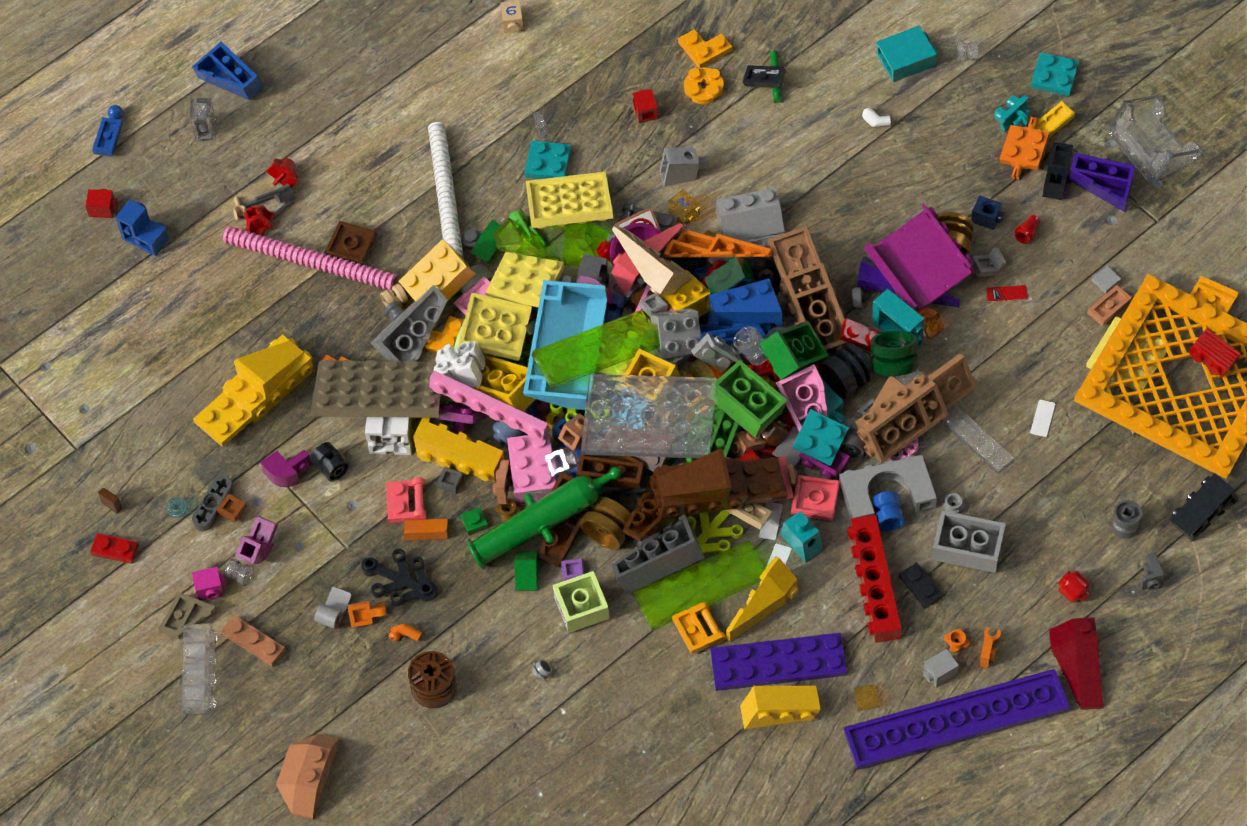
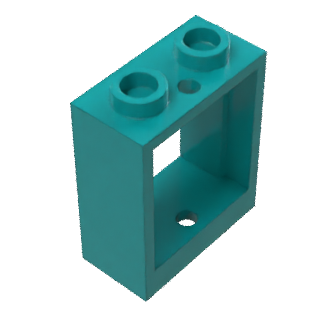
M886 289L873 301L872 324L882 332H910L917 337L918 347L922 344L924 318L889 289Z

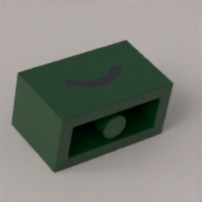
M739 257L729 259L725 265L713 270L710 275L704 278L710 294L756 282L748 261Z

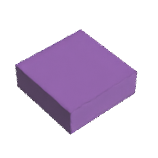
M582 558L561 561L563 581L584 574Z

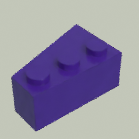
M1075 152L1070 171V181L1125 212L1135 175V166Z

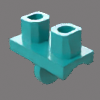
M1012 95L1007 100L1008 110L1003 107L995 110L994 118L1000 122L1001 130L1006 132L1010 125L1018 126L1020 124L1026 126L1029 124L1028 116L1030 112L1027 106V101H1029L1027 96L1024 95L1019 98Z

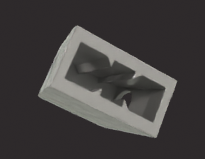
M693 147L664 148L659 170L664 187L694 181L697 177L698 169L708 168L709 162L707 156L698 157L696 149Z

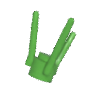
M515 210L509 215L511 223L508 227L511 232L514 251L518 250L515 230H525L528 237H532L531 230L543 246L547 245L536 228L531 227L530 219L526 218L522 210Z

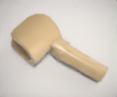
M235 196L236 206L233 210L235 220H238L237 217L244 216L246 209L245 206L240 204L239 197Z

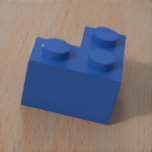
M129 200L116 216L122 239L154 256L157 255L169 239L166 226L161 222L156 223L150 220L147 208L140 202L136 203Z

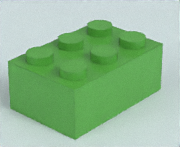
M741 360L712 385L708 398L755 438L782 414L788 401Z

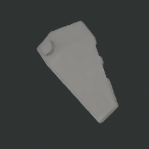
M432 285L391 322L371 344L388 361H416L420 357L422 349L429 339L430 333L448 299L435 285Z

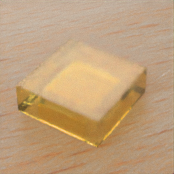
M875 685L853 688L857 711L879 708Z

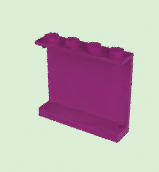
M924 203L922 204L924 210L876 246L873 247L869 243L863 247L902 301L917 313L975 272L971 266L974 264L968 254L963 256L960 252L962 246L956 238L951 240L948 236L950 230L944 222L939 224L936 220L938 215L932 207L927 208Z

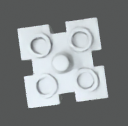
M476 341L464 342L457 349L447 344L444 348L438 350L436 356L437 364L434 366V370L471 388L481 386L483 376L481 370H484L486 358Z
M410 417L366 418L365 436L368 442L369 454H386V452H394L395 455L412 454L414 433Z

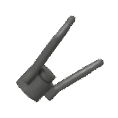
M286 184L276 190L255 197V200L245 203L244 206L249 207L275 197L279 204H284L275 212L274 220L287 207L293 204L291 200L295 198L292 188Z

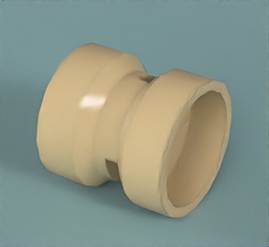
M400 284L394 285L389 291L385 290L380 293L386 307L395 301H400L402 304L408 302L407 295Z

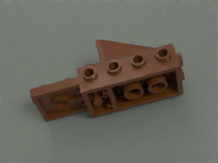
M718 449L690 463L683 462L674 466L660 465L655 468L653 475L650 476V486L654 490L655 495L654 503L655 507L658 508L660 518L743 508L744 504L783 500L788 496L778 457L739 462V458H725L723 449Z

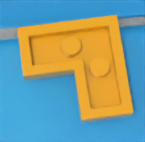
M694 29L678 38V43L698 68H703L733 51L732 45L723 34L705 42Z
M449 316L443 332L432 330L422 350L437 354L438 350H441L447 344L454 347L464 319Z

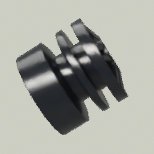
M852 343L845 344L842 349L836 351L835 356L831 355L819 364V371L823 380L842 399H846L857 391L858 386L861 387L873 379L875 374L866 355Z

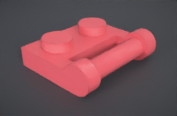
M417 477L413 480L386 482L389 523L426 519L423 500L425 480L423 478ZM415 489V511L410 512L409 490Z

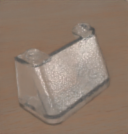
M1158 95L1123 101L1109 124V134L1149 182L1164 179L1196 162L1204 153L1200 145L1194 141L1187 142L1183 147L1164 124L1162 119L1166 114V106Z

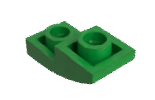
M491 220L470 253L488 264L509 229Z

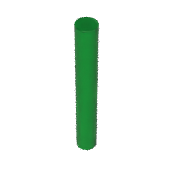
M772 50L770 51L771 66L779 67L778 52ZM772 88L773 102L780 103V88Z

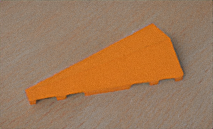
M683 229L677 240H671L663 255L664 257H770L773 255V252L770 248L717 234L714 238Z

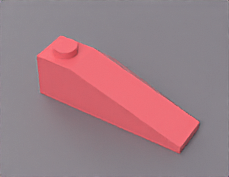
M679 223L645 240L644 247H650L661 253L671 240L678 236L683 225ZM626 252L623 255L621 253L618 254L614 259L613 263L615 266L612 270V274L624 296L632 289L637 282V278L640 276L639 271Z

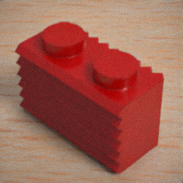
M1207 328L1189 351V354L1196 362H1202L1212 374L1220 375L1221 378L1226 375L1241 355L1239 351Z

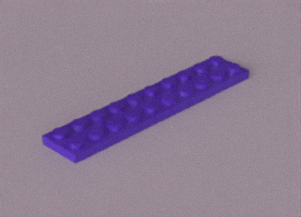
M1052 669L843 727V732L856 769L859 770L1069 711L1070 706L1056 670Z

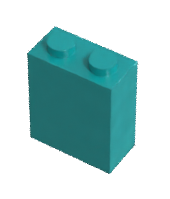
M920 25L876 41V54L892 82L936 66L937 49L935 46H931L928 34L923 32Z

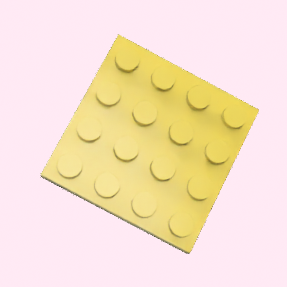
M606 171L526 181L532 228L541 229L554 225L565 226L571 223L583 224L588 221H606L613 218Z

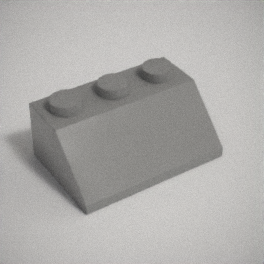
M775 188L716 199V215L721 233L724 236L745 241L785 233L780 202Z

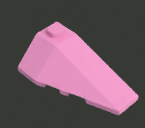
M815 365L775 383L778 392L788 400L785 406L798 432H800L810 409L827 417L824 384Z

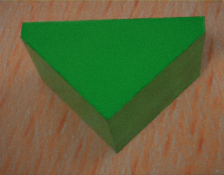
M516 551L514 559L515 591H537L538 551Z

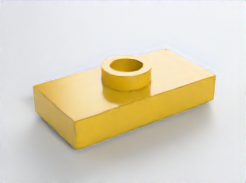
M1061 101L1039 119L1036 129L1047 131L1050 133V137H1052L1075 118L1076 115Z

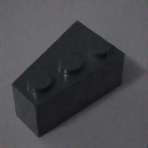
M1216 473L1212 476H1207L1201 483L1202 487L1197 492L1193 491L1187 497V502L1182 507L1176 508L1171 514L1172 518L1170 521L1172 525L1191 542L1211 525L1210 522L1216 515L1220 517L1225 513L1224 507L1230 502L1235 504L1239 501L1235 490Z

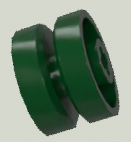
M887 331L872 337L871 351L874 354L872 356L874 372L885 376H902L917 370L919 365L916 353L918 342L915 334L906 331Z

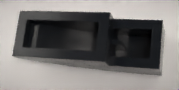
M1053 142L1042 197L1063 200L1073 145Z

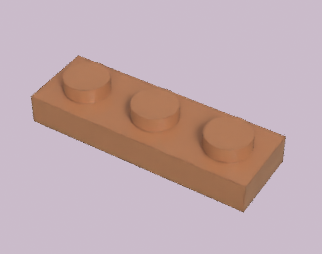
M235 615L221 629L223 636L271 667L286 652L284 646Z

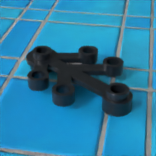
M398 548L392 552L393 560L397 563L400 574L379 565L375 558L368 557L361 564L364 575L372 577L378 574L394 581L385 585L375 583L371 588L372 595L376 598H381L384 594L393 592L390 600L394 606H400L404 602L417 598L428 602L437 595V586L434 582L427 580L424 571V560L421 557H414L411 560L412 569L416 571L419 582L411 579L403 549ZM397 554H402V557L396 558L395 556ZM416 562H420V563H421L420 566H415L414 564H415ZM369 563H373V566L367 567L366 565ZM406 587L412 589V591L404 594L397 591ZM378 588L382 589L381 592H375ZM425 588H430L428 592L423 591ZM395 597H400V598H401V599L398 600V601H394V600H393Z

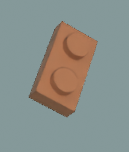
M1116 285L1088 309L1087 314L1101 326H1104L1131 303L1132 297Z
M501 460L499 469H496L497 482L493 483V495H497L498 504H507L512 479L509 460Z

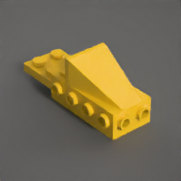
M282 334L278 339H274L266 349L237 358L234 361L237 375L225 383L222 387L223 393L193 418L194 423L224 447L249 423L255 424L314 371L312 356L306 350L302 351L298 348L297 343L293 339H288Z

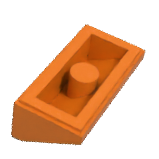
M448 519L405 520V540L448 539Z

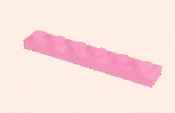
M435 370L431 374L429 388L434 392L444 394L455 402L470 406L474 411L485 413L490 418L502 421L513 429H519L532 438H538L543 441L546 436L548 423Z

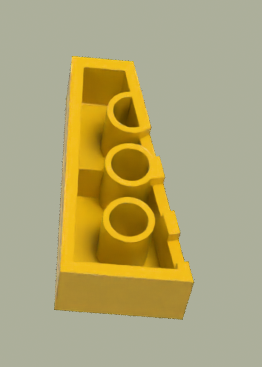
M430 418L421 419L413 436L417 457L425 462L437 463L443 468L456 469L465 475L477 476L483 481H496V469H499L501 460H505L502 450L480 440L472 442L471 438L462 432L454 434L447 430L448 426L440 423L437 426L430 423Z

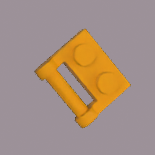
M702 602L672 616V620L691 655L715 644H721L727 639L712 617L707 602ZM697 615L703 616L713 635L707 636Z

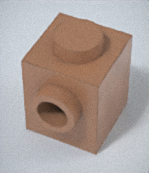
M578 414L564 424L558 439L575 451L582 446L584 435L586 434L591 437L596 426L584 416Z

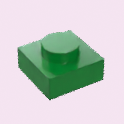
M481 507L460 514L468 536L488 528Z

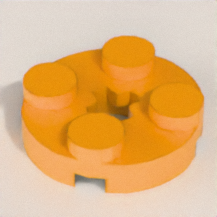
M706 67L690 69L684 80L685 94L697 104H710L718 96L720 98L724 91V82L719 70ZM705 83L708 85L706 86V88H702L700 84Z

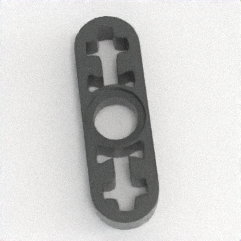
M219 476L215 478L193 514L192 521L198 531H207L212 527L219 515L217 508L228 494L231 495L233 485L229 477ZM224 484L227 485V487H223V488L220 490L219 485H220V486H223ZM210 500H217V506L212 508L207 506ZM204 517H205V518H206V522H205V521H202L201 524H200L198 520H199V519H200V520H203Z

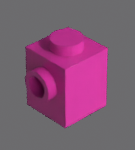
M217 567L192 572L198 600L216 599L224 595L223 587L226 586L224 574H219Z

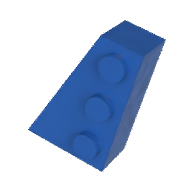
M222 41L192 66L199 79L247 100L252 99L264 88L259 77Z
M770 279L709 295L710 310L714 321L719 322V325H732V322L759 323V325H762V323H775V325L782 326V311Z

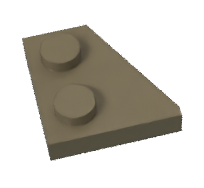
M178 592L159 627V631L181 639L216 612V607Z

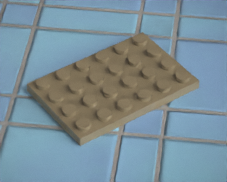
M392 360L319 361L311 416L439 418L441 394L429 388L430 376L437 363L436 361L395 362Z

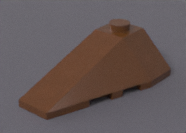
M561 472L551 492L573 478ZM590 508L551 528L550 531L554 541L547 543L543 536L539 557L559 567L561 561L564 560L582 530L580 521L587 512H590Z
M650 481L645 485L644 488H647V491L643 493L641 498L639 497L637 507L631 513L623 529V533L640 542L661 531L669 524L672 525L680 521L678 518L682 516L660 518L658 508L655 507L654 490L650 486Z

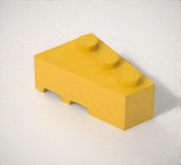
M753 686L740 705L744 730L799 721H811L821 710L816 686Z

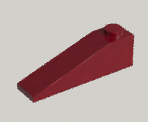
M1095 617L1073 618L1049 629L1051 652L1056 657L1060 670L1065 675L1080 710L1103 709Z

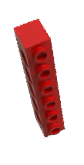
M876 515L851 518L850 527H847L848 539L853 540L854 546H851V553L853 559L857 558L858 565H855L857 578L861 577L862 584H859L861 597H865L866 603H863L865 616L870 618V622H868L869 635L874 636L875 643L901 639V625ZM867 539L869 542H862L860 540ZM872 558L873 561H866L865 559ZM870 577H876V578H878V579H877V580H870L869 578H870ZM880 596L882 599L876 600L873 597ZM884 615L886 618L879 619L877 616Z

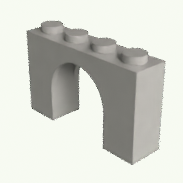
M910 455L905 459L897 461L889 460L884 464L876 466L868 465L863 469L855 471L847 470L839 476L840 488L850 519L874 515L868 493L873 486L885 481L896 482L907 490L915 513L936 508L937 498L922 455Z

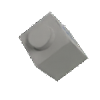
M945 649L924 661L923 675L929 683L932 682L937 688L958 675L959 665L949 651Z

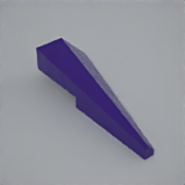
M864 256L860 263L857 287L881 292L889 289L892 293L897 294L873 260ZM945 293L932 304L959 308L960 299Z

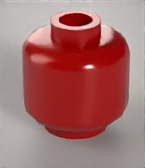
M1077 570L1068 571L1057 583L1060 585L1058 588L1059 593L1071 603L1076 602L1078 599L1083 602L1090 594L1088 590L1090 581Z

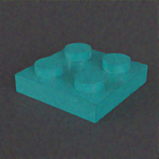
M1040 52L1030 88L1070 96L1079 60Z
M531 140L524 172L525 178L547 179L566 176L571 145Z
M810 409L792 448L831 466L849 427Z

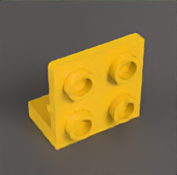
M685 270L692 278L671 295L661 294L660 297L673 311L691 308L697 310L698 316L701 317L710 311V291L688 270Z

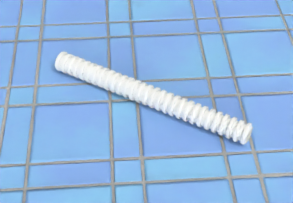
M434 122L428 126L443 239L453 246L464 259L447 133L445 130L446 126L442 122Z

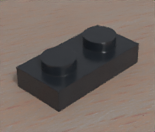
M748 65L743 78V84L751 87L781 88L786 70L784 67Z
M918 563L899 573V578L924 609L942 599L943 594Z

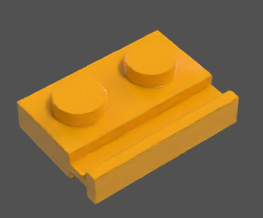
M1200 276L1199 281L1190 293V295L1227 314L1239 292L1203 276Z

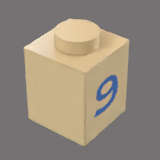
M520 0L501 2L504 33L523 31Z

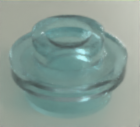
M179 497L171 498L166 504L167 514L173 518L183 516L187 511L185 500Z

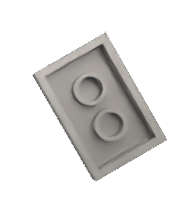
M941 511L933 545L932 560L996 573L1006 523Z

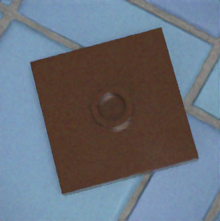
M339 221L324 253L326 256L331 255L332 258L336 256L338 259L343 258L344 261H353L363 266L375 242L377 231Z

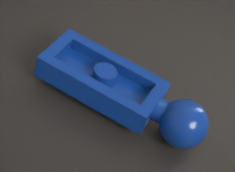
M112 105L108 108L107 115L109 118L102 117L92 149L93 154L113 157L123 125L122 120H120L123 116V110L118 105Z

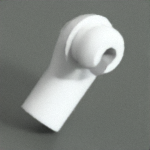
M871 108L864 109L863 119L870 126L891 125L890 116H879Z

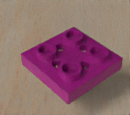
M448 402L446 405H441L439 418L434 419L453 421L452 433L459 434V432L465 434V423H476L485 419L487 414L474 411L470 406H460L458 402Z

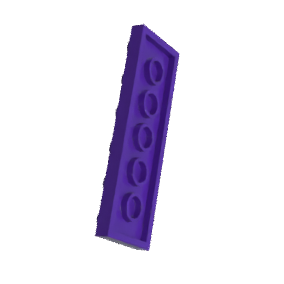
M841 633L710 648L716 691L847 676Z

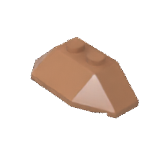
M316 734L289 745L276 786L292 815L314 819L340 742L339 738Z

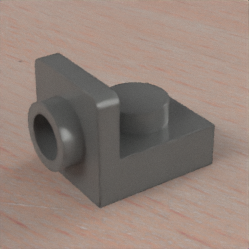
M1148 554L1146 562L1143 564L1146 576H1143L1141 579L1142 590L1156 589L1163 584L1164 573L1156 554Z

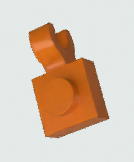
M369 601L347 605L351 628L373 624V617L387 615L385 603L376 604L370 607Z
M988 627L984 630V643L979 666L987 669L989 661H994L996 648H992V646L999 642L1001 637V630H997L995 636H990L988 634Z

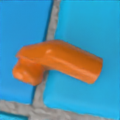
M404 623L393 626L390 629L389 638L392 641H398L400 637L408 636L418 641L422 632Z

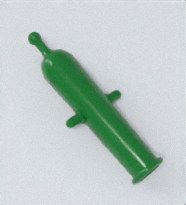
M613 467L609 473L597 479H591L584 475L575 477L538 501H535L530 493H525L524 500L527 504L525 509L475 540H467V546L480 568L485 569L487 563L540 534L544 536L547 543H552L554 537L550 531L551 528L592 507L599 498V489L607 482L619 479L622 475L621 469Z

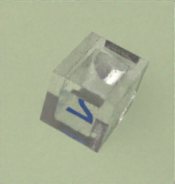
M561 448L545 456L552 476H558L561 472L568 474L578 468L579 458L576 451L570 448Z

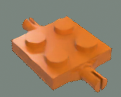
M1030 117L1028 127L1010 125L999 161L1001 164L1014 167L1011 175L1013 179L1019 180L1023 169H1040L1050 133L1036 129L1039 121L1036 117Z

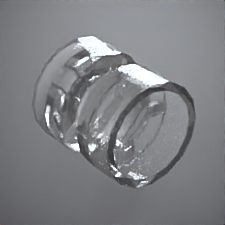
M744 327L737 332L733 340L734 346L751 365H760L768 359L763 354L760 343L765 339L754 327Z

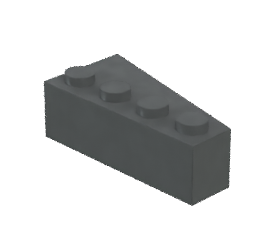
M686 515L680 516L678 518L680 521L672 527L669 524L663 528L664 532L655 539L650 537L639 550L633 549L612 564L616 578L626 595L705 558Z

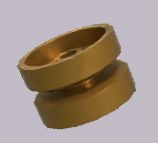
M599 497L596 503L590 507V512H587L580 521V527L598 545L610 550H617L624 542L625 535H627L623 533V529L631 513L616 501L606 497Z

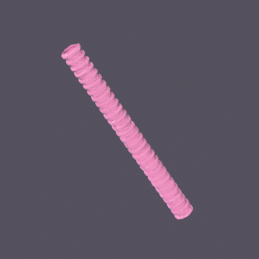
M228 226L223 235L225 244L230 243L232 246H241L249 251L253 249L254 252L259 251L260 254L264 253L271 257L276 256L277 259L282 258L284 261L288 259V262L294 261V264L299 263L301 266H311L312 269L317 268L318 271L323 270L325 273L329 271V274L335 273L336 276L340 275L347 279L352 278L353 281L358 280L360 283L364 281L365 284L370 283L371 286L376 285L377 288L382 287L384 290L388 288L389 291L397 284V275L395 273L391 275L390 272L385 273L384 270L379 271V269H373L371 266L367 268V265L361 266L360 263L356 264L349 260L344 261L343 258L338 259L336 256L332 258L331 255L326 256L325 253L320 254L319 251L314 252V250H308V248L303 249L301 246H291L290 243L285 244L284 241L280 242L273 238L268 239L267 236L262 237L260 234L256 236V233L245 232L238 228L233 229L232 226Z

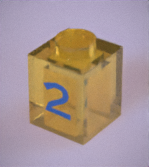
M684 189L668 200L669 212L674 216H678V221L684 226L698 219L700 205Z

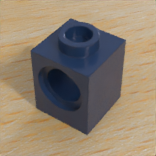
M979 195L972 210V222L994 230L997 223L1000 224L1004 216L1002 203Z

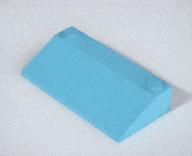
M543 280L523 391L524 396L565 408L589 410L608 300L606 286Z

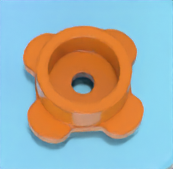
M962 629L953 630L944 636V641L949 644L950 651L953 653H957L959 649L967 648L970 645V641L966 639Z

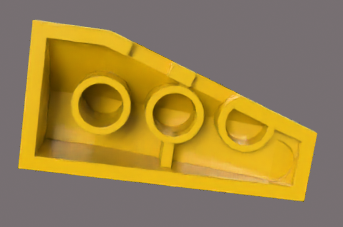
M775 556L760 576L762 581L758 589H752L748 595L746 608L741 607L727 628L726 637L729 642L780 609L789 599L792 600L798 592L797 578L779 557Z

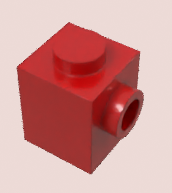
M88 189L85 205L88 216L113 218L114 210H117L118 200L114 197L112 190Z

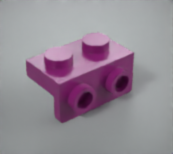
M838 450L831 466H828L802 452L799 454L804 466L812 470L816 467L821 470L820 474L828 479L832 477L839 479L840 474H842L851 459L849 455Z

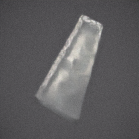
M184 624L182 712L185 715H211L212 708H215L213 687L216 685L214 668L216 665L217 633L210 624Z

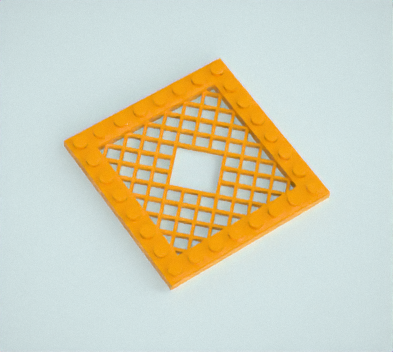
M1147 274L1073 401L1227 479L1247 443V381L1244 382L1240 374L1247 372V368L1238 369L1235 363L1233 365L1234 370L1228 371L1223 377L1225 386L1216 388L1213 379L1221 378L1220 375H1211L1208 367L1201 362L1211 389L1174 397L1161 363L1192 357L1186 352L1184 345L1194 344L1199 338L1195 337L1192 330L1202 328L1203 331L1208 328L1216 332L1215 334L1226 343H1228L1226 338L1236 342L1229 345L1233 348L1240 347L1243 355H1240L1238 360L1245 359L1247 363V351L1245 347L1247 348V323ZM1165 309L1168 317L1158 318L1155 310ZM1170 310L1178 313V315L1172 316ZM1151 312L1154 320L1145 321ZM1183 318L1186 326L1177 328L1174 320ZM1188 319H1190V320H1192V321H1194V322H1196V323H1198V324L1190 325V322H1189ZM1170 321L1172 329L1163 331L1160 323ZM1156 324L1159 332L1149 334L1146 326ZM1142 327L1145 335L1136 337ZM1188 330L1191 339L1181 340L1179 332ZM1174 333L1177 342L1168 343L1165 335ZM1161 336L1163 345L1154 346L1151 338ZM1147 339L1149 348L1140 349L1137 341ZM1133 342L1136 350L1127 352ZM1180 346L1182 354L1173 356L1170 348ZM1166 349L1168 357L1159 359L1156 350ZM1152 352L1155 360L1145 362L1142 353ZM1138 354L1141 363L1131 365L1128 356ZM1124 358L1127 366L1118 367ZM1157 364L1159 373L1150 374L1147 366ZM1143 367L1145 376L1136 377L1133 369ZM1129 370L1131 379L1122 380L1119 372ZM1115 373L1117 381L1109 383ZM1236 375L1239 383L1230 385L1227 376ZM1162 377L1164 385L1155 387L1152 379ZM1148 380L1150 388L1141 390L1138 381ZM1134 383L1136 391L1127 393L1124 384ZM1120 386L1122 394L1113 396L1110 387ZM1241 387L1244 396L1235 397L1232 389ZM1166 389L1170 398L1160 400L1157 391ZM1227 390L1230 399L1221 400L1218 392ZM1152 392L1156 401L1146 403L1143 394ZM1213 393L1216 402L1207 403L1204 395ZM1138 395L1141 404L1132 406L1129 397ZM1200 396L1202 405L1193 406L1190 398ZM1186 399L1188 408L1179 409L1176 401ZM1245 400L1243 406L1239 409L1237 402ZM1172 402L1174 411L1165 412L1162 404ZM1233 403L1236 411L1226 413L1223 405ZM1157 405L1160 414L1150 415L1148 407ZM1219 406L1222 414L1212 416L1209 408ZM1205 409L1207 417L1198 419L1195 411ZM1191 412L1193 420L1184 422L1181 414ZM1177 415L1179 423L1170 425L1167 417ZM1236 416L1231 425L1228 417ZM1224 418L1227 427L1217 429L1214 420ZM1210 422L1213 430L1203 432L1200 423ZM1196 425L1199 433L1189 435L1186 426ZM1227 432L1222 441L1219 433ZM1215 434L1218 443L1208 445L1205 436Z

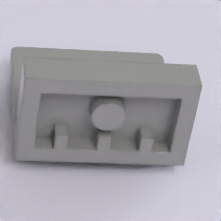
M686 308L650 314L651 323L658 325L662 358L693 354L691 350L701 341L697 310Z

